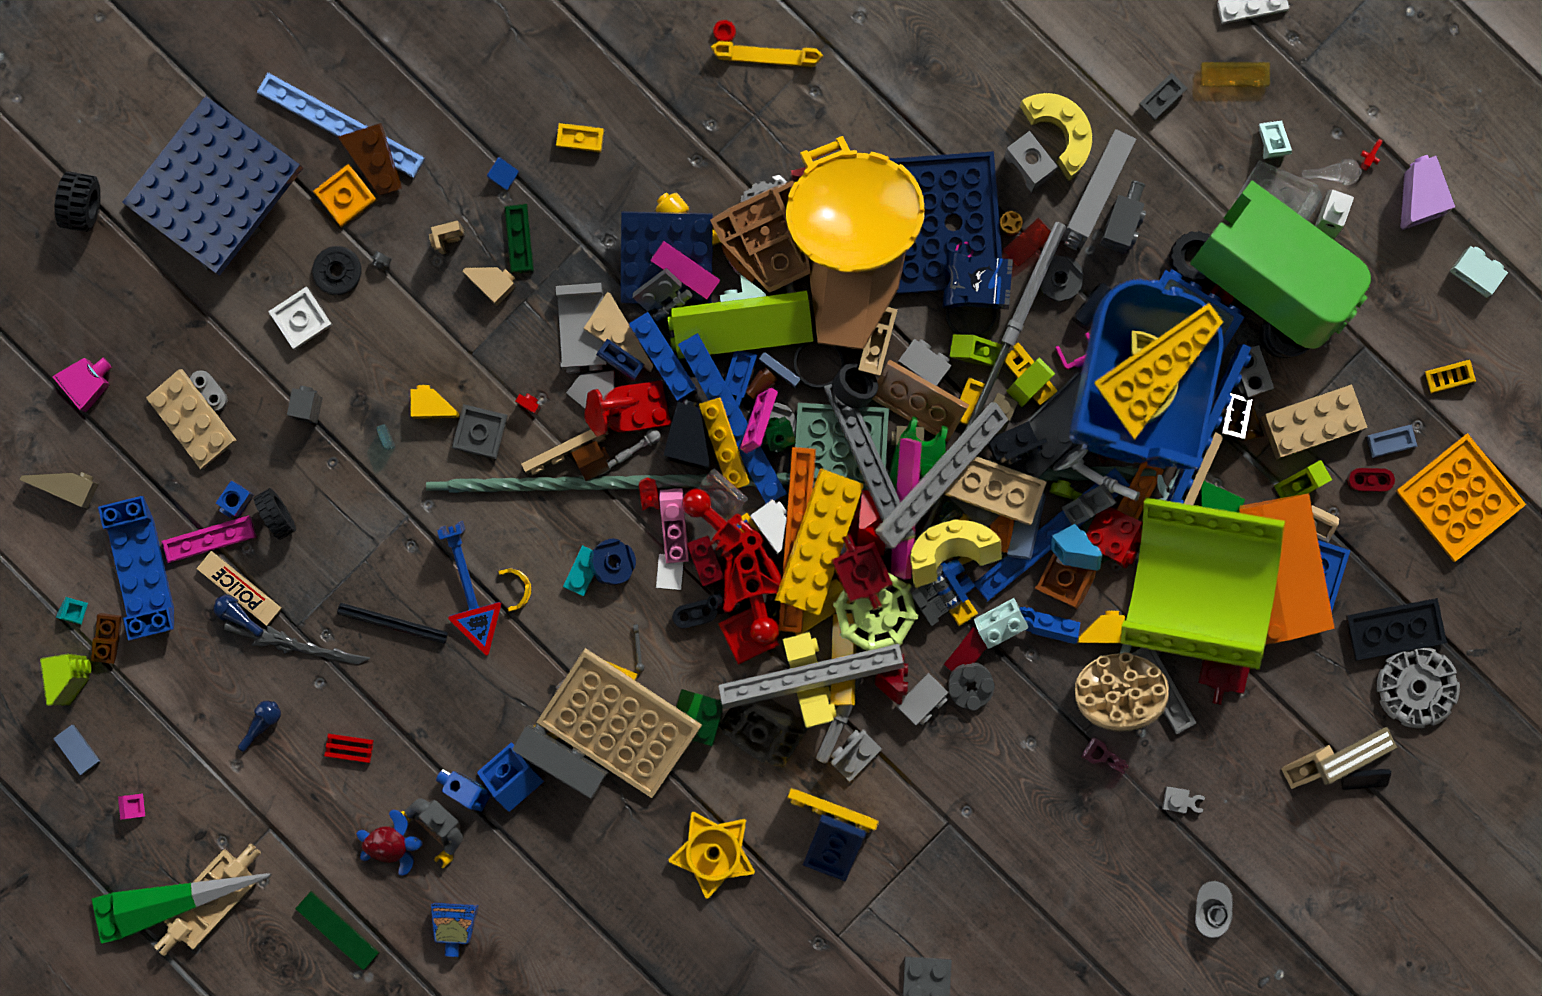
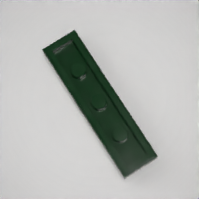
M310 891L295 908L362 970H365L380 953L313 891Z

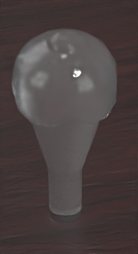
M1343 159L1340 163L1321 169L1302 170L1303 179L1321 178L1342 182L1343 185L1355 184L1362 174V169L1353 159Z

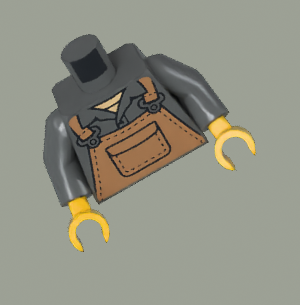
M419 798L405 811H401L406 817L408 824L413 818L444 847V851L435 857V862L441 859L443 861L442 868L453 861L452 855L456 852L463 839L459 822L436 800L427 801Z

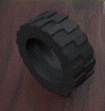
M1191 231L1188 234H1183L1171 248L1172 250L1169 255L1170 266H1172V270L1183 276L1182 279L1185 282L1193 281L1198 283L1208 279L1197 269L1188 266L1184 259V254L1188 248L1192 246L1202 247L1210 237L1208 233Z
M268 488L253 497L254 504L261 518L278 540L296 531V526L290 513L273 489Z

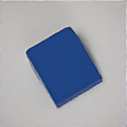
M498 157L487 177L508 191L519 171Z

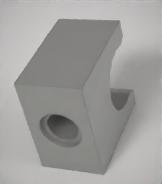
M1030 131L1007 147L1004 155L1005 160L1009 164L1013 163L1022 173L1027 182L1026 187L1030 192H1033L1054 176L1058 167ZM1034 155L1037 158V163L1029 164L1025 157Z

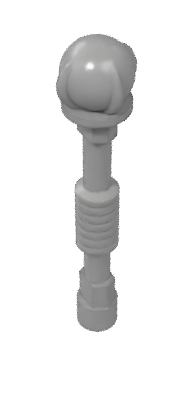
M655 429L647 431L639 443L630 449H625L608 462L609 468L611 469L617 463L625 461L640 448L648 444L652 446V444L658 443L661 437L659 431Z

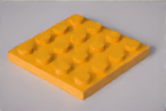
M1468 433L1396 490V493L1453 562L1460 559L1526 505Z

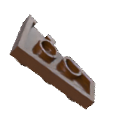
M382 123L338 136L378 195L402 189Z

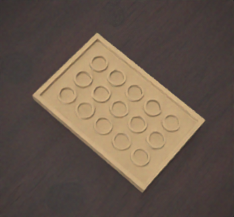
M586 648L537 721L538 724L651 798L701 727L700 723Z

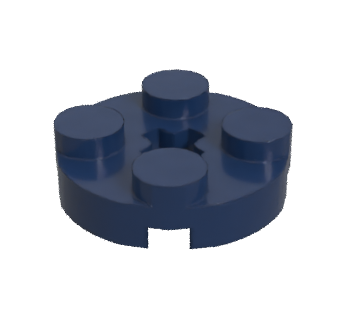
M607 539L599 543L590 552L591 570L597 581L602 584H621L631 577L630 575L635 569V554L632 548L620 542L621 540ZM609 556L617 559L618 563L615 564V568L609 565Z

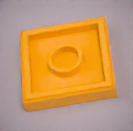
M349 164L313 191L341 228L377 201Z

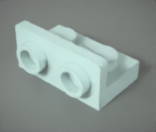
M1014 598L974 619L977 630L987 648H992L1028 629V624Z

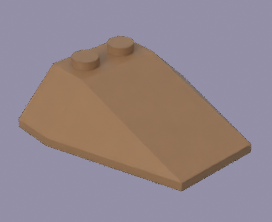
M793 180L759 193L710 219L721 243L769 293L810 274L809 257L795 244L788 230L786 220L788 195L794 184Z

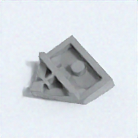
M615 370L581 374L566 393L585 408L589 391L598 389L602 394V398H604L610 390L616 388Z

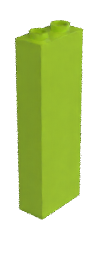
M807 291L671 308L672 316L668 317L669 331L674 330L675 336L671 338V346L673 351H677L678 359L685 358L678 344L697 333L710 355L813 342Z

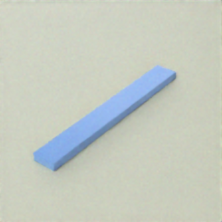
M267 73L257 91L259 95L337 137L367 127ZM387 138L396 169L415 178L425 158Z

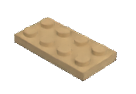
M183 369L176 371L146 397L200 469L208 466L237 441Z
M975 457L944 491V495L1031 526L1046 481Z

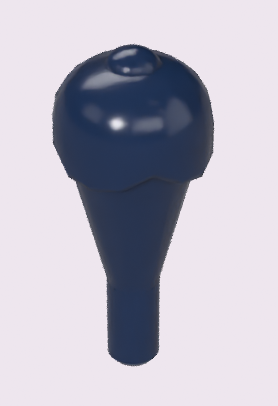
M225 594L215 600L213 610L219 619L223 621L228 620L243 626L257 637L263 634V629L251 621L238 604L239 600L234 596Z
M262 701L257 705L248 733L238 745L239 750L246 751L257 736L279 721L281 711L276 702Z

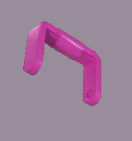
M1088 332V333L1085 334V336H1086L1087 340L1089 341V336H1090V334H1089V332ZM1055 347L1065 369H1071L1075 366L1079 368L1084 365L1085 355L1067 364L1060 347Z

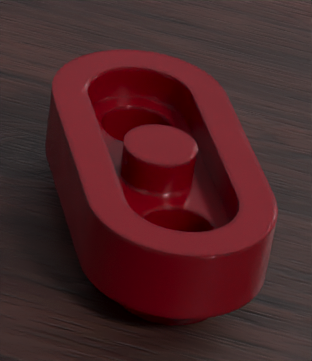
M1357 468L1349 473L1347 481L1350 488L1354 491L1385 492L1394 486L1395 476L1388 469ZM1356 476H1360L1362 478L1361 484L1356 483ZM1379 477H1383L1385 479L1384 485L1379 484Z

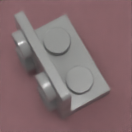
M855 730L846 739L849 744L844 749L839 746L830 755L833 758L830 763L849 782L882 750L864 730L860 732Z

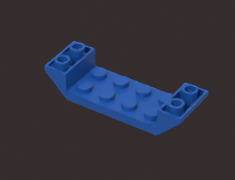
M144 496L99 506L102 527L108 530L127 617L123 619L128 640L173 630L174 605L155 522Z

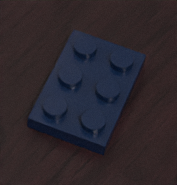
M822 815L803 866L846 882L866 831Z

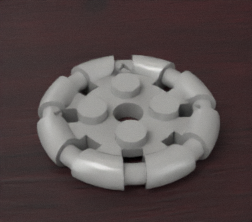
M1424 647L1393 653L1386 659V665L1383 670L1380 669L1377 692L1380 693V704L1393 720L1396 718L1401 721V725L1419 729L1425 728L1426 725L1430 724L1432 726L1437 725L1452 713L1450 711L1451 708L1458 702L1460 682H1457L1455 674L1457 671L1452 662L1444 654L1440 655L1435 652L1436 649ZM1414 657L1417 664L1409 665L1408 658ZM1430 660L1436 663L1435 668L1428 665ZM1394 668L1400 670L1397 678L1391 675ZM1446 676L1448 684L1442 686L1440 677ZM1417 680L1422 681L1425 685L1424 691L1420 694L1416 693L1413 689V684ZM1394 688V693L1397 697L1390 698L1388 689ZM1441 696L1446 699L1443 705L1437 703ZM1403 705L1410 708L1407 714L1400 711ZM1428 708L1429 715L1423 717L1421 710Z

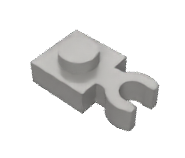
M1166 786L1162 809L1186 813L1187 807H1190L1194 812L1200 813L1203 812V809L1197 808L1195 801L1197 799L1205 800V797L1202 795L1189 797L1190 790Z

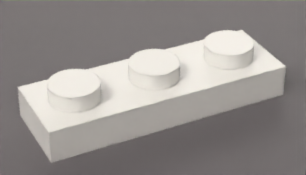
M1218 0L1217 2L1222 24L1284 12L1289 9L1288 0Z

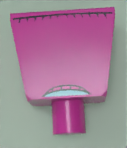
M84 358L55 374L53 378L79 410L86 412L108 388L109 383L103 375L112 366L105 358L99 360L95 365Z

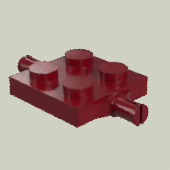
M851 534L847 535V537L844 536L842 540L847 551L843 555L832 559L831 562L847 599L851 603L861 598H869L873 610L879 609L882 605L877 594L882 589L892 586L893 583L875 542L856 547Z
M1203 659L1198 683L1215 689L1212 703L1222 705L1224 692L1233 691L1244 694L1250 667Z

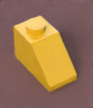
M417 385V389H411V417L413 419L459 418V413L434 389H430V385Z
M1105 611V615H1100L1078 636L1077 643L1121 644V630L1125 615H1119V611Z

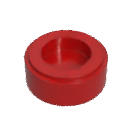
M721 20L715 24L713 34L717 41L731 42L736 36V29L732 22Z

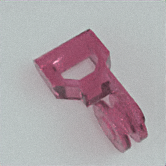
M1092 737L1081 755L1082 758L1092 764L1106 763L1111 755L1114 763L1110 762L1108 765L1122 774H1125L1123 768L1128 769L1129 767L1125 764L1124 760L1106 750V744ZM1099 746L1103 748L1104 754L1101 759L1095 760L1091 756Z

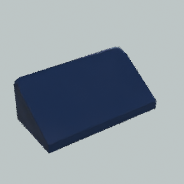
M606 339L596 354L633 381L645 365L609 339Z

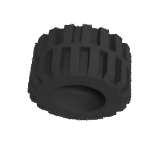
M69 171L62 176L57 187L54 204L55 219L60 228L89 232L92 229L99 213L101 199L100 184L96 176Z

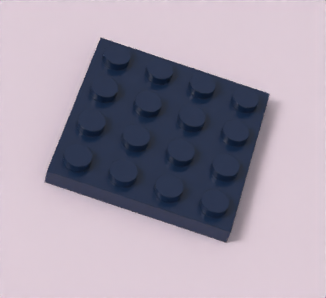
M622 211L621 303H638L632 298L633 292L663 271L661 267L651 261L663 241L712 274L713 225L710 219L713 218V213ZM682 283L679 291L683 293L685 290H689L692 293V297L687 300V304L701 305L712 303V293L706 299ZM669 296L664 302L668 304L673 299Z

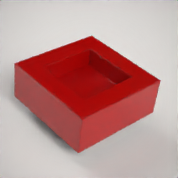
M528 393L526 396L519 394L515 400L518 405L535 415L541 409L540 405L537 404L539 400Z

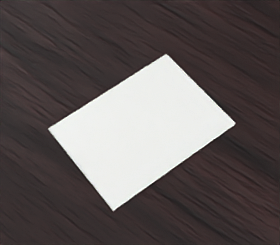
M659 554L656 588L681 590L683 562L666 563L665 554Z

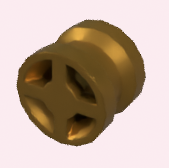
M1014 211L1004 213L999 221L1001 233L1009 237L1018 234L1023 223L1022 217Z

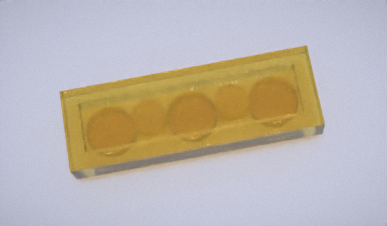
M1270 62L1201 63V87H1269Z

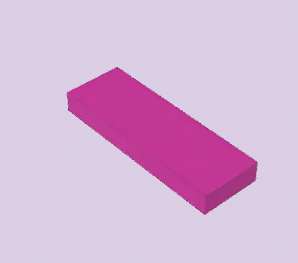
M663 241L651 259L653 263L663 270L667 268L682 283L708 299L720 282V279L665 241Z
M769 388L757 395L741 444V450L745 453L761 445L778 393L773 388Z

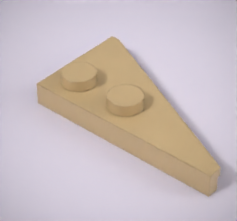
M607 292L585 325L584 330L602 342L609 339L645 364L643 368L651 372L654 367L613 297Z

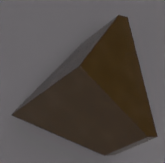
M1230 393L1232 399L1229 406L1225 408L1220 423L1221 435L1243 441L1264 436L1252 404V399Z

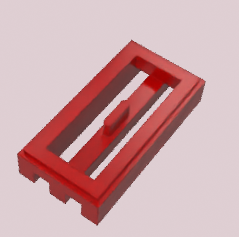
M328 733L324 756L371 763L374 740ZM333 739L365 743L368 744V748L334 744L332 742ZM331 749L367 753V757L333 753Z

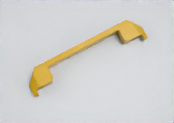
M718 41L711 46V50L718 59L728 61L814 67L823 59V54L815 48H802V51L735 46L732 42Z

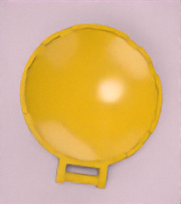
M843 136L836 138V141L809 152L807 150L800 152L806 169L799 180L793 184L788 195L786 220L792 239L807 257L830 269L844 272H862L877 269L893 262L912 246L923 225L924 199L917 181L903 165H898L889 160L888 156L871 152L868 154L857 153V150L850 151ZM836 150H840L836 153H833L816 161H812L813 159H816L818 157L824 156Z

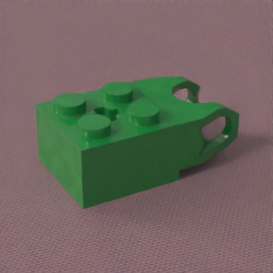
M912 417L909 425L900 435V439L908 438L921 442L920 482L946 453L945 439L948 428L942 426L934 439L922 441L916 436L917 418ZM900 439L888 471V476L896 492Z

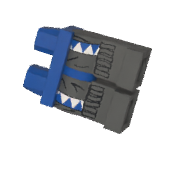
M957 558L946 564L943 561L938 566L937 581L917 588L914 585L913 579L907 582L911 585L908 591L912 595L915 604L931 626L939 621L938 618L948 610L957 607L961 601L965 602L968 600L966 594L975 587L967 574L959 580L955 578L965 570Z

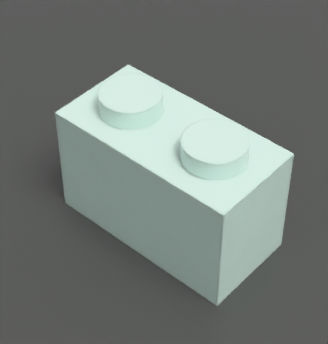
M1470 246L1463 252L1450 272L1487 298L1494 293L1508 272L1504 270V266L1496 260L1491 261L1487 258L1483 250Z

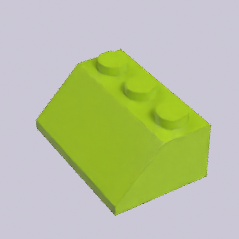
M66 654L41 659L47 705L66 706L73 702L89 680V673H91V663L87 660L86 656Z

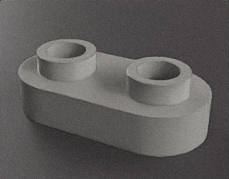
M206 371L194 372L190 377L194 386L215 412L223 410L228 402L225 392ZM199 378L204 379V383L201 386L197 384ZM216 395L218 397V401L216 403H212L211 398Z

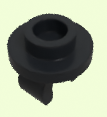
M772 597L765 603L768 617L779 620L781 602L776 601V597Z

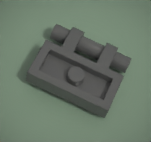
M665 268L634 291L632 298L648 312L655 307L658 311L653 314V317L659 322L661 319H666L672 315L671 308L686 305L687 300L692 297V293L689 290L681 293L679 289L682 286V282ZM670 296L673 300L666 304L664 300Z

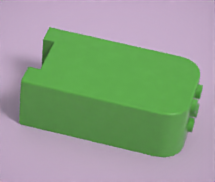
M1253 180L1224 216V219L1229 221L1230 225L1227 227L1221 222L1190 262L1191 266L1297 344L1312 349L1321 347L1335 332L1339 334L1347 324L1345 321L1349 323L1357 313L1356 306L1360 308L1367 299V296L1364 294L1371 282L1369 269L1358 257Z

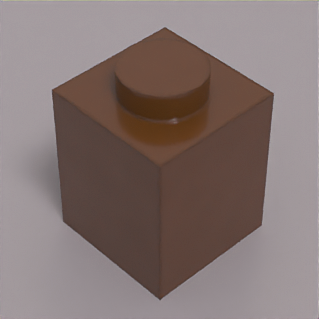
M597 441L572 452L585 481L610 470L607 464V460L610 457L605 447L600 449Z

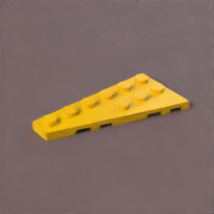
M1210 303L1094 382L1098 391L1133 440L1136 439L1223 323Z

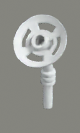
M1083 444L1070 450L1052 467L1054 471L1072 467L1073 470L1076 469L1098 485L1105 483L1110 493L1116 492L1135 501L1140 496L1139 492L1118 484V481L1113 480V478L1103 477L1084 465L1082 458L1088 450L1082 448Z

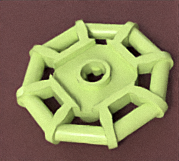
M889 572L888 574L893 583L892 586L896 587L897 590L892 594L890 591L882 589L877 594L882 605L879 616L875 617L874 614H870V610L873 607L869 598H861L852 604L846 603L848 599L844 589L837 601L833 603L841 630L840 636L866 651L896 644L901 646L914 621L918 619L913 597L908 591L911 588L910 583H905ZM902 595L906 612L900 611L897 598ZM845 609L852 611L854 623L851 625L848 624ZM899 617L905 618L896 633L892 629L893 626L897 623ZM859 627L869 633L867 640L854 633V631ZM888 632L891 637L875 641L876 634Z

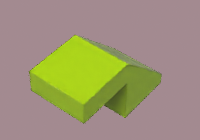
M1039 357L1006 392L1023 407L1055 373Z

